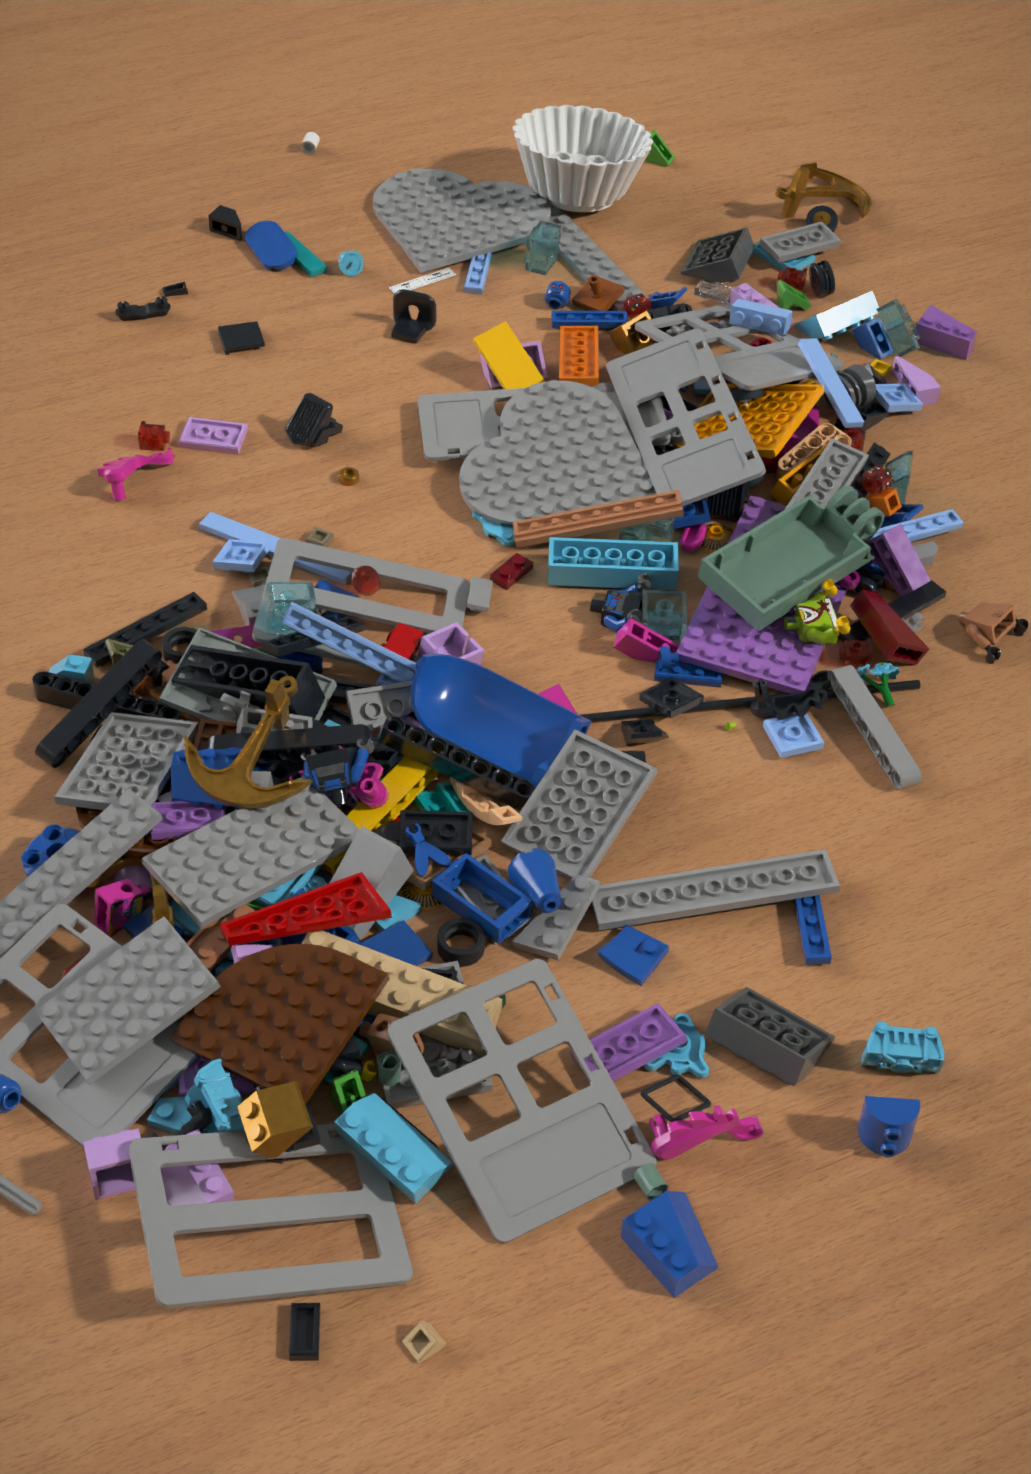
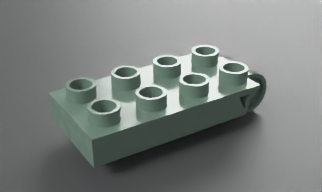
M849 485L838 490L825 507H822L811 496H807L703 558L698 578L757 631H760L795 609L799 603L810 599L818 591L822 592L824 590L822 585L825 580L831 579L833 583H836L873 560L875 557L870 553L871 547L866 542L877 533L884 521L885 515L877 507L869 508L870 502L866 498L858 499L859 493Z

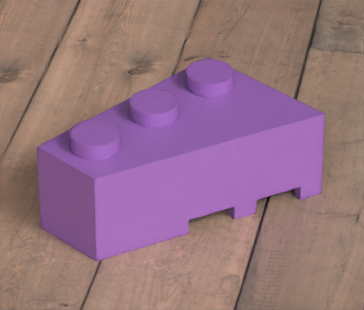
M930 305L916 324L913 342L966 360L973 351L977 331Z
M901 524L866 542L871 547L870 553L875 557L871 560L875 566L879 565L886 573L884 577L900 596L912 592L931 581Z

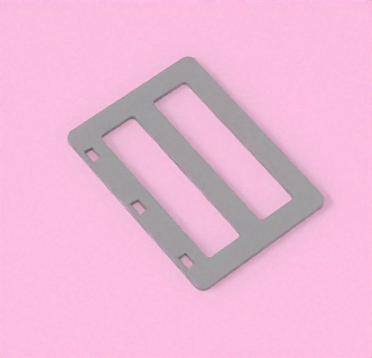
M281 538L277 541L254 624L252 638L254 641L261 643L297 632L278 623L284 602H293L397 626L400 622L425 633H432L455 622H458L462 627L470 583L465 578L294 539ZM294 561H306L443 592L447 595L444 613L442 616H437L290 582V576ZM324 644L298 651L368 667ZM415 655L413 662L417 663L419 657Z
M335 1124L316 1125L320 1136V1144L293 1151L291 1145L276 1159L350 1153L355 1161L362 1190L170 1206L166 1199L161 1168L274 1158L253 1153L250 1145L247 1144L248 1138L245 1131L150 1137L133 1140L129 1146V1157L157 1304L162 1308L171 1309L407 1284L412 1278L413 1269L388 1179L342 1137L330 1138L329 1132H337ZM177 1144V1150H162V1145ZM368 1218L371 1222L380 1256L374 1259L185 1277L180 1272L174 1236L179 1234Z

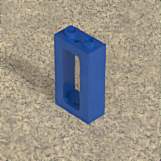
M467 853L461 858L455 859L450 867L444 872L438 873L432 881V897L461 918L471 919L478 923L484 930V934L498 945L532 916V899ZM467 882L504 908L506 912L496 920H493L453 890L460 884Z

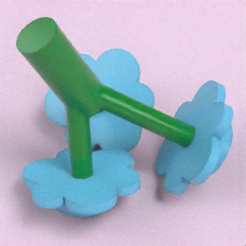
M879 663L871 670H869V664L856 670L862 681L865 680L880 690L887 708L895 705L888 688V680L897 678V675L900 673L898 667L893 666L891 663ZM870 671L873 675L879 676L882 685L867 677L868 672Z

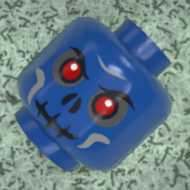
M562 281L551 282L545 293V302L552 309L564 308L568 304L571 295L570 287Z

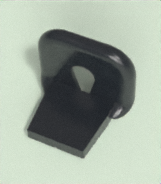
M406 289L395 292L393 296V319L395 326L392 330L391 338L417 343L426 331L431 330L436 324L437 311L434 299L428 294ZM410 305L416 306L419 310L416 320L411 318Z

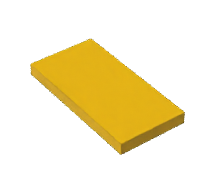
M506 321L473 338V343L503 389L527 388L533 384L545 382Z

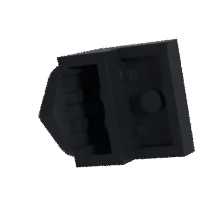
M312 393L304 394L284 429L293 444L318 446L326 444L330 435L342 433L343 425L331 417L333 405Z
M751 481L709 496L707 506L710 518L738 522L743 512L744 502L747 503L749 500Z

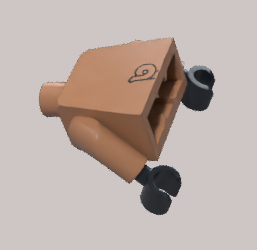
M980 603L971 612L962 611L959 615V623L965 625L967 636L972 638L982 650L985 649L987 651L985 659L990 664L994 663L995 658L999 660L1001 650L998 647H991L990 644L995 645L1014 625L1013 631L1018 636H1023L1029 626L1027 620L1017 619L1014 607L1010 604Z

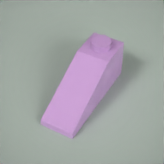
M895 356L892 373L898 382L905 383L923 405L937 403L941 389L933 376L903 358Z

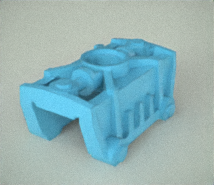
M878 1022L873 1027L863 1051L861 1066H877V1069H891L892 1071L902 1073L930 1071L938 1074L944 1063L945 1052L940 1035L935 1027H926L923 1030L888 1026L886 1022Z
M213 1060L197 1072L194 1078L195 1084L190 1087L185 1100L188 1105H192L196 1100H202L201 1102L205 1108L209 1107L211 1109L213 1122L204 1128L205 1133L245 1131L238 1110V1106L242 1103L241 1095L233 1087L229 1072L225 1073L221 1065L222 1060Z

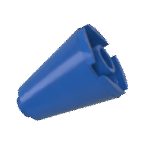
M538 848L532 849V852L526 854L524 851L519 853L508 867L507 872L510 884L532 899V904L541 912L551 913L555 911L561 904V895L555 862L552 856L545 850Z

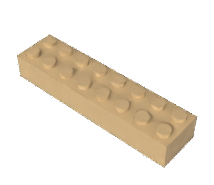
M322 930L308 932L302 944L320 945L343 952L389 975V981L367 1012L371 1015L377 1016L382 1013L403 1018L471 988L470 986ZM499 997L483 1004L495 1027L502 1013V999ZM459 1014L419 1032L456 1048L463 1046L465 1050L472 1049L473 1053L477 1056L482 1057L484 1048L464 1014Z

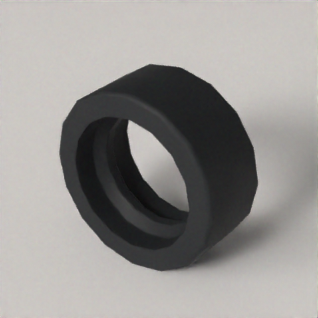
M180 627L164 635L162 648L165 661L172 660L175 664H178L185 652H178L172 648L178 644H190L197 630L189 627Z
M456 918L445 922L437 935L438 954L447 963L458 961L459 967L470 966L478 962L485 950L484 930L471 919ZM455 935H465L473 938L476 944L469 949L458 950L450 947L446 941Z

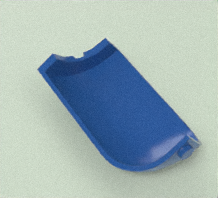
M445 654L422 655L416 663V672L411 686V703L420 725L426 731L527 779L533 784L534 790L573 731L577 730L586 734L592 722L474 662Z

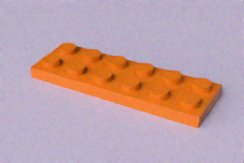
M560 326L559 381L577 382L590 387L599 385L598 326Z

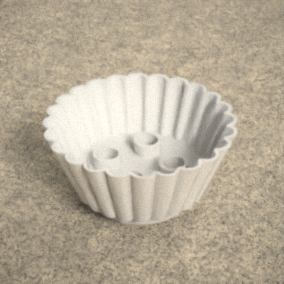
M562 105L560 107L547 106L545 109H534L532 113H524L522 118L515 120L516 125L513 126L515 140L529 186L533 188L534 192L540 193V196L546 198L551 206L573 212L600 211L610 207L614 201L620 200L629 189L648 156L653 140L650 138L651 133L645 131V127L635 123V120L632 118L622 117L619 113L608 112L602 108L592 109L588 106L574 107Z

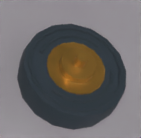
M823 205L816 206L808 212L806 225L823 222L834 232L837 228L838 217L832 208Z

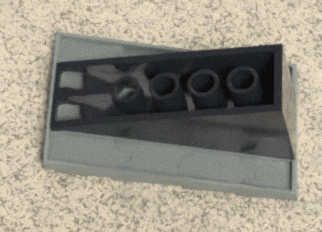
M199 627L159 698L162 703L167 704L169 707L197 716L198 719L237 723L238 720L229 719L219 713L220 699L224 693L240 699L241 691L251 694L250 704L265 709V690L272 679L279 681L284 676H292L297 682L298 690L295 695L289 697V714L312 717L313 723L315 719L320 720L337 684L335 680L313 672L309 663L279 659Z

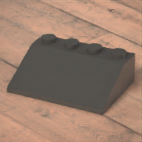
M748 227L698 240L681 270V274L721 283L737 281L755 247Z
M748 987L715 1008L705 1035L710 1037L714 1043L729 1048L738 1057L748 1059L755 1063L759 1069L770 1072L779 1077L783 1083L796 1086L808 1075L835 1039L834 1035Z

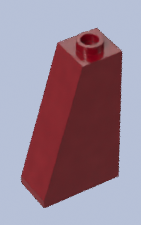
M862 589L851 603L850 607L885 659L917 665L929 651L927 645L878 593Z

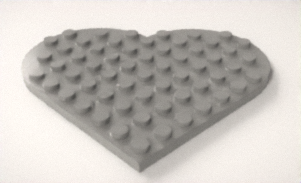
M414 168L411 171L396 173L395 176L384 181L376 189L373 196L375 215L420 273L465 261L473 256L486 255L489 252L493 253L529 242L538 237L539 232L547 229L551 217V207L548 200L540 196V193L534 192L531 187L503 181H483L474 185L467 177L440 169Z
M551 380L533 384L515 394L502 410L500 417L501 436L494 437L472 450L465 458L459 473L460 492L467 506L474 513L478 512L483 515L486 521L500 526L502 523L513 525L515 521L656 494L644 461L615 404L599 390L571 381Z

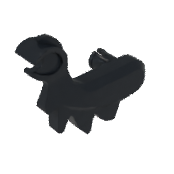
M823 670L815 673L811 677L808 688L805 691L769 697L767 681L762 680V685H760V680L755 681L753 687L756 700L751 703V712L759 718L776 717L778 720H783L793 713H796L798 717H803L808 713L811 706L822 709L821 700H827V691L825 689L831 687V680H828V671Z

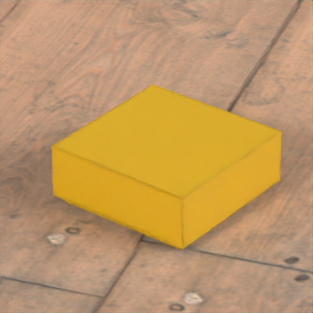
M875 359L870 364L884 378L892 371L893 367L878 359Z

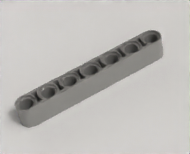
M847 665L829 670L828 680H831V688L894 787L899 790L921 783L922 775L918 765L852 665Z

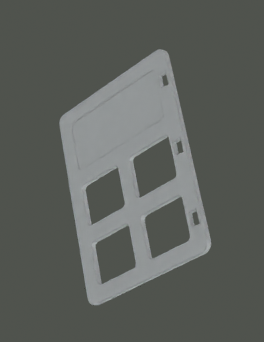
M730 304L635 323L637 331L657 342L672 337L658 328L688 324L693 328L701 329L707 343L718 341L736 350L735 352L714 356L723 378L745 390L753 391L815 376L798 346L800 339L788 333L781 336L742 326L719 329L702 320L721 315L730 316ZM761 332L779 342L752 347L735 337ZM825 353L835 371L843 369L844 362Z
M58 904L0 959V985L3 982H9L35 1003V1006L0 1040V1074L15 1080L21 1087V1097L84 1147L83 1142L95 1137H105L128 1130L198 1056L173 1044L170 1039L187 1015L185 1013L91 1085L88 1084L70 1058L44 1083H38L11 1061V1058L45 1025L35 1010L123 947L68 905ZM77 922L86 928L81 934L73 929ZM58 928H64L91 948V950L53 988H47L22 969L21 964Z
M534 959L390 1024L387 1031L388 1038L493 1238L497 1242L502 1244L508 1243L635 1180L633 1178L635 1171L644 1164L654 1163L656 1166L657 1161L654 1153L545 961ZM533 983L553 1016L555 1024L511 1045H505L483 1004L526 984ZM551 985L558 999L551 1001L544 989ZM459 1014H464L482 1044L486 1056L441 1077H434L417 1047L413 1035ZM567 1044L587 1077L590 1086L541 1108L536 1104L517 1069V1065L559 1045ZM588 1056L591 1057L597 1068L590 1072L584 1061ZM492 1076H498L515 1105L520 1119L474 1141H468L453 1115L446 1098ZM629 1128H631L638 1141L633 1145L630 1144L624 1133Z

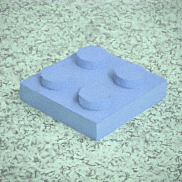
M905 383L875 384V398L887 412L922 410L923 403Z
M229 539L213 560L214 569L243 571L245 573L254 572L270 550L269 543Z
M794 713L783 720L772 718L763 722V728L780 758L823 749L824 741L807 713L803 717H798Z

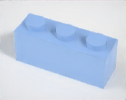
M737 299L731 305L729 324L784 336L790 329L793 311Z

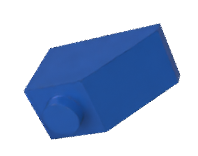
M879 317L852 329L859 347L880 360L894 352Z

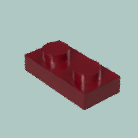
M516 553L490 574V580L494 584L508 590L533 569V561Z

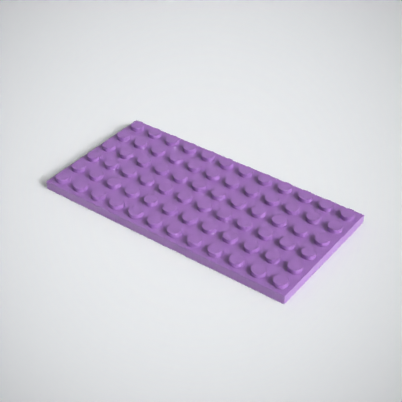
M750 496L728 543L784 511L787 505ZM838 582L834 583L838 589L837 594L833 597L826 596V598H830L836 616L847 592V589L840 586ZM707 586L676 653L679 655V661L753 683L760 680V685H762V680L768 682L769 688L792 694L807 690L825 644L803 642L799 638L797 629L785 630L784 618L794 616L796 608L760 631H757Z

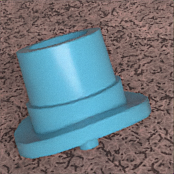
M350 250L340 254L339 268L343 274L356 276L362 271L364 260L359 252Z

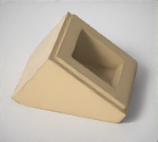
M421 1321L402 1340V1343L418 1363H422L446 1345V1342L434 1327L425 1321Z

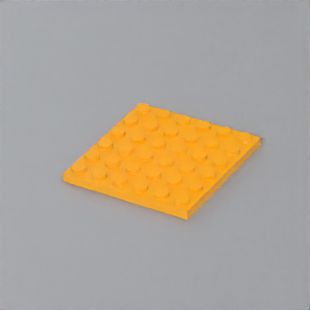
M727 384L729 389L738 388L735 384ZM779 384L762 388L763 397L751 399V401H748L747 406H744V402L735 401L760 457L773 458L779 454L825 392L823 385ZM710 391L698 408L716 401L712 391ZM716 415L694 424L700 439L728 429L722 415ZM736 416L729 418L730 422H732L734 420H737ZM674 444V445L679 446V447H683L685 444H683V445ZM751 454V455H748V457H749V458H753L754 455Z

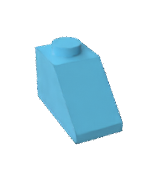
M69 654L50 667L48 671L91 684L94 679L92 658Z

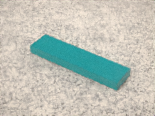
M289 231L285 232L296 247V264L311 277L327 272V266Z

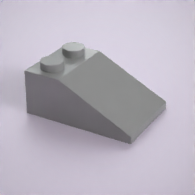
M266 584L232 592L245 626L255 624ZM289 602L283 603L278 621L279 624H281V620L290 605Z

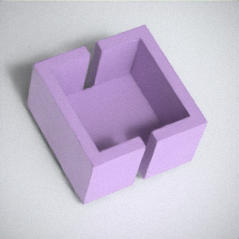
M455 622L423 636L417 656L421 658L422 655L445 654L481 665L484 649L473 638L468 639L469 634L458 622Z
M139 1128L123 1130L117 1134L95 1137L83 1142L95 1200L135 1190L129 1146L133 1140L141 1138Z

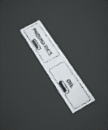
M446 268L391 286L389 289L394 294L401 289L413 290L455 276L456 274L450 268Z

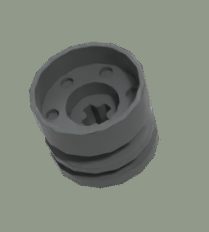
M852 365L837 373L856 407L866 405L874 400L876 396L875 381L865 367ZM824 392V397L828 406L836 413L831 402L829 401L827 395Z

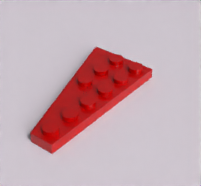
M360 872L219 924L225 940L229 946L389 919L392 918L391 909L363 873Z

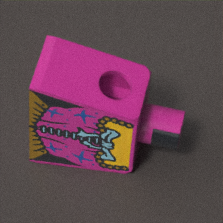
M124 879L95 889L94 924L109 937L122 931L123 923L140 913L143 902L152 898L149 887L143 885L138 888L130 879Z

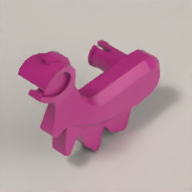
M168 447V451L164 454L159 452L152 456L137 454L135 457H119L117 461L103 463V467L97 469L99 477H104L106 482L111 483L114 501L124 500L126 495L123 481L137 468L146 464H173L175 455H172V450Z
M375 762L366 763L357 787L349 789L370 808L383 806L388 800L389 795L388 790L379 780L384 769ZM299 771V774L304 776V771Z
M719 1105L714 1107L713 1114L701 1111L689 1112V1121L679 1120L667 1124L666 1118L662 1114L654 1115L656 1122H654L653 1118L649 1119V1124L656 1138L651 1145L653 1152L657 1158L665 1160L672 1159L711 1137L724 1132L730 1133L733 1137L740 1140L757 1139L763 1134V1129L757 1116L739 1119L735 1109L725 1113Z

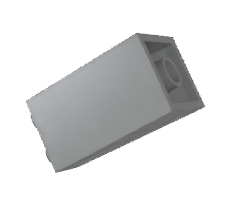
M362 826L330 883L362 872L388 905L414 870L401 847ZM375 921L348 925L347 927L357 934V939L361 941Z

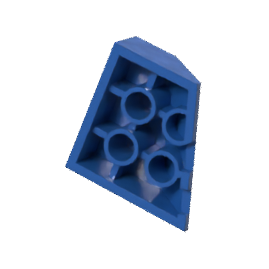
M232 747L214 750L208 748L198 750V753L204 765L208 768L219 770L229 767L242 749ZM185 750L173 752L171 762L172 801L189 802V805L196 806L210 803L214 804V808L217 809L229 806L214 800L199 788L189 771Z
M665 1191L623 1219L622 1240L673 1298L718 1268L685 1192Z

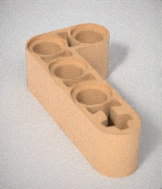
M830 423L819 425L780 458L776 474L777 480L828 444L831 438L850 447L851 438Z

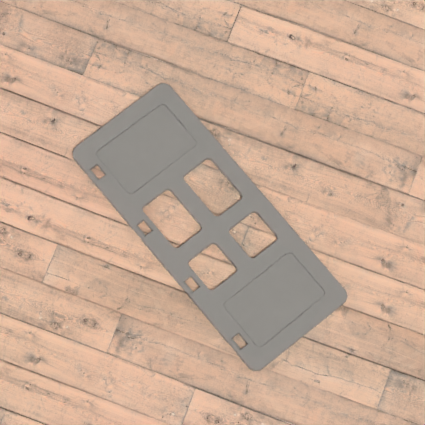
M701 329L689 330L607 363L606 369L656 494L679 490L682 506H685L765 474L766 469ZM703 345L704 348L697 350V346ZM700 380H707L716 401L693 411H687L678 390ZM713 381H720V383L713 385ZM664 395L674 417L654 426L645 427L637 405ZM716 415H722L728 429L700 439L694 424ZM736 416L737 420L730 422L729 418ZM674 431H680L685 445L665 454L657 455L652 445V440ZM753 454L755 458L748 460L746 456Z
M604 382L592 386L605 394L615 404L637 447L612 382ZM525 388L419 396L417 402L425 459L428 461L465 459L480 444L494 437H499L498 429H500L501 416L496 415L494 403L509 401L515 394ZM660 396L637 405L645 427H651L667 421ZM670 433L652 440V445L669 444L671 441Z

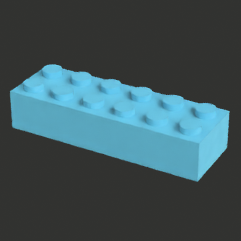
M549 537L548 585L629 588L633 584L638 583L640 575L647 573L652 579L650 582L652 584L651 589L677 590L679 574L678 542Z

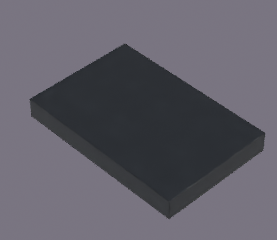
M400 810L398 846L401 847L404 854H415L416 847L406 837L405 832L406 827H409L411 833H417L414 830L417 823L421 827V833L425 838L424 842L433 845L446 855H464L465 853L472 855L473 812Z

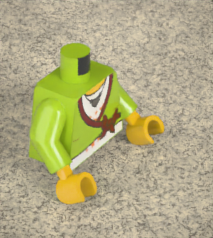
M831 579L823 582L822 587L824 590L822 592L818 591L807 601L799 603L796 606L794 616L784 618L785 630L797 629L799 638L803 642H815L821 645L836 643L840 632L848 634L850 631L848 618L842 616L837 619L830 598H826V596H835L838 591Z

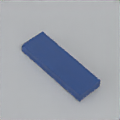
M656 660L654 681L664 682L674 678L683 684L721 688L722 673L682 662H671L670 669H660L659 660Z

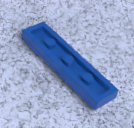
M551 311L552 328L560 329V326H598V328L615 329L628 321L627 311Z
M820 895L794 899L805 964H831L832 956Z

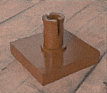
M592 275L588 278V282L572 298L573 305L588 311H607L625 291L624 287Z

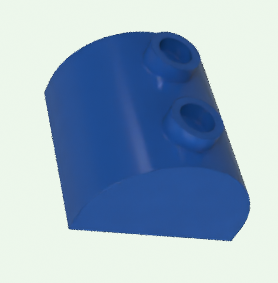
M865 1096L858 1123V1135L864 1146L884 1157H893L906 1150L911 1142L920 1111V1100Z

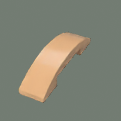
M450 777V782L459 799L478 819L491 825H504L522 821L523 817L512 807H499L484 793Z

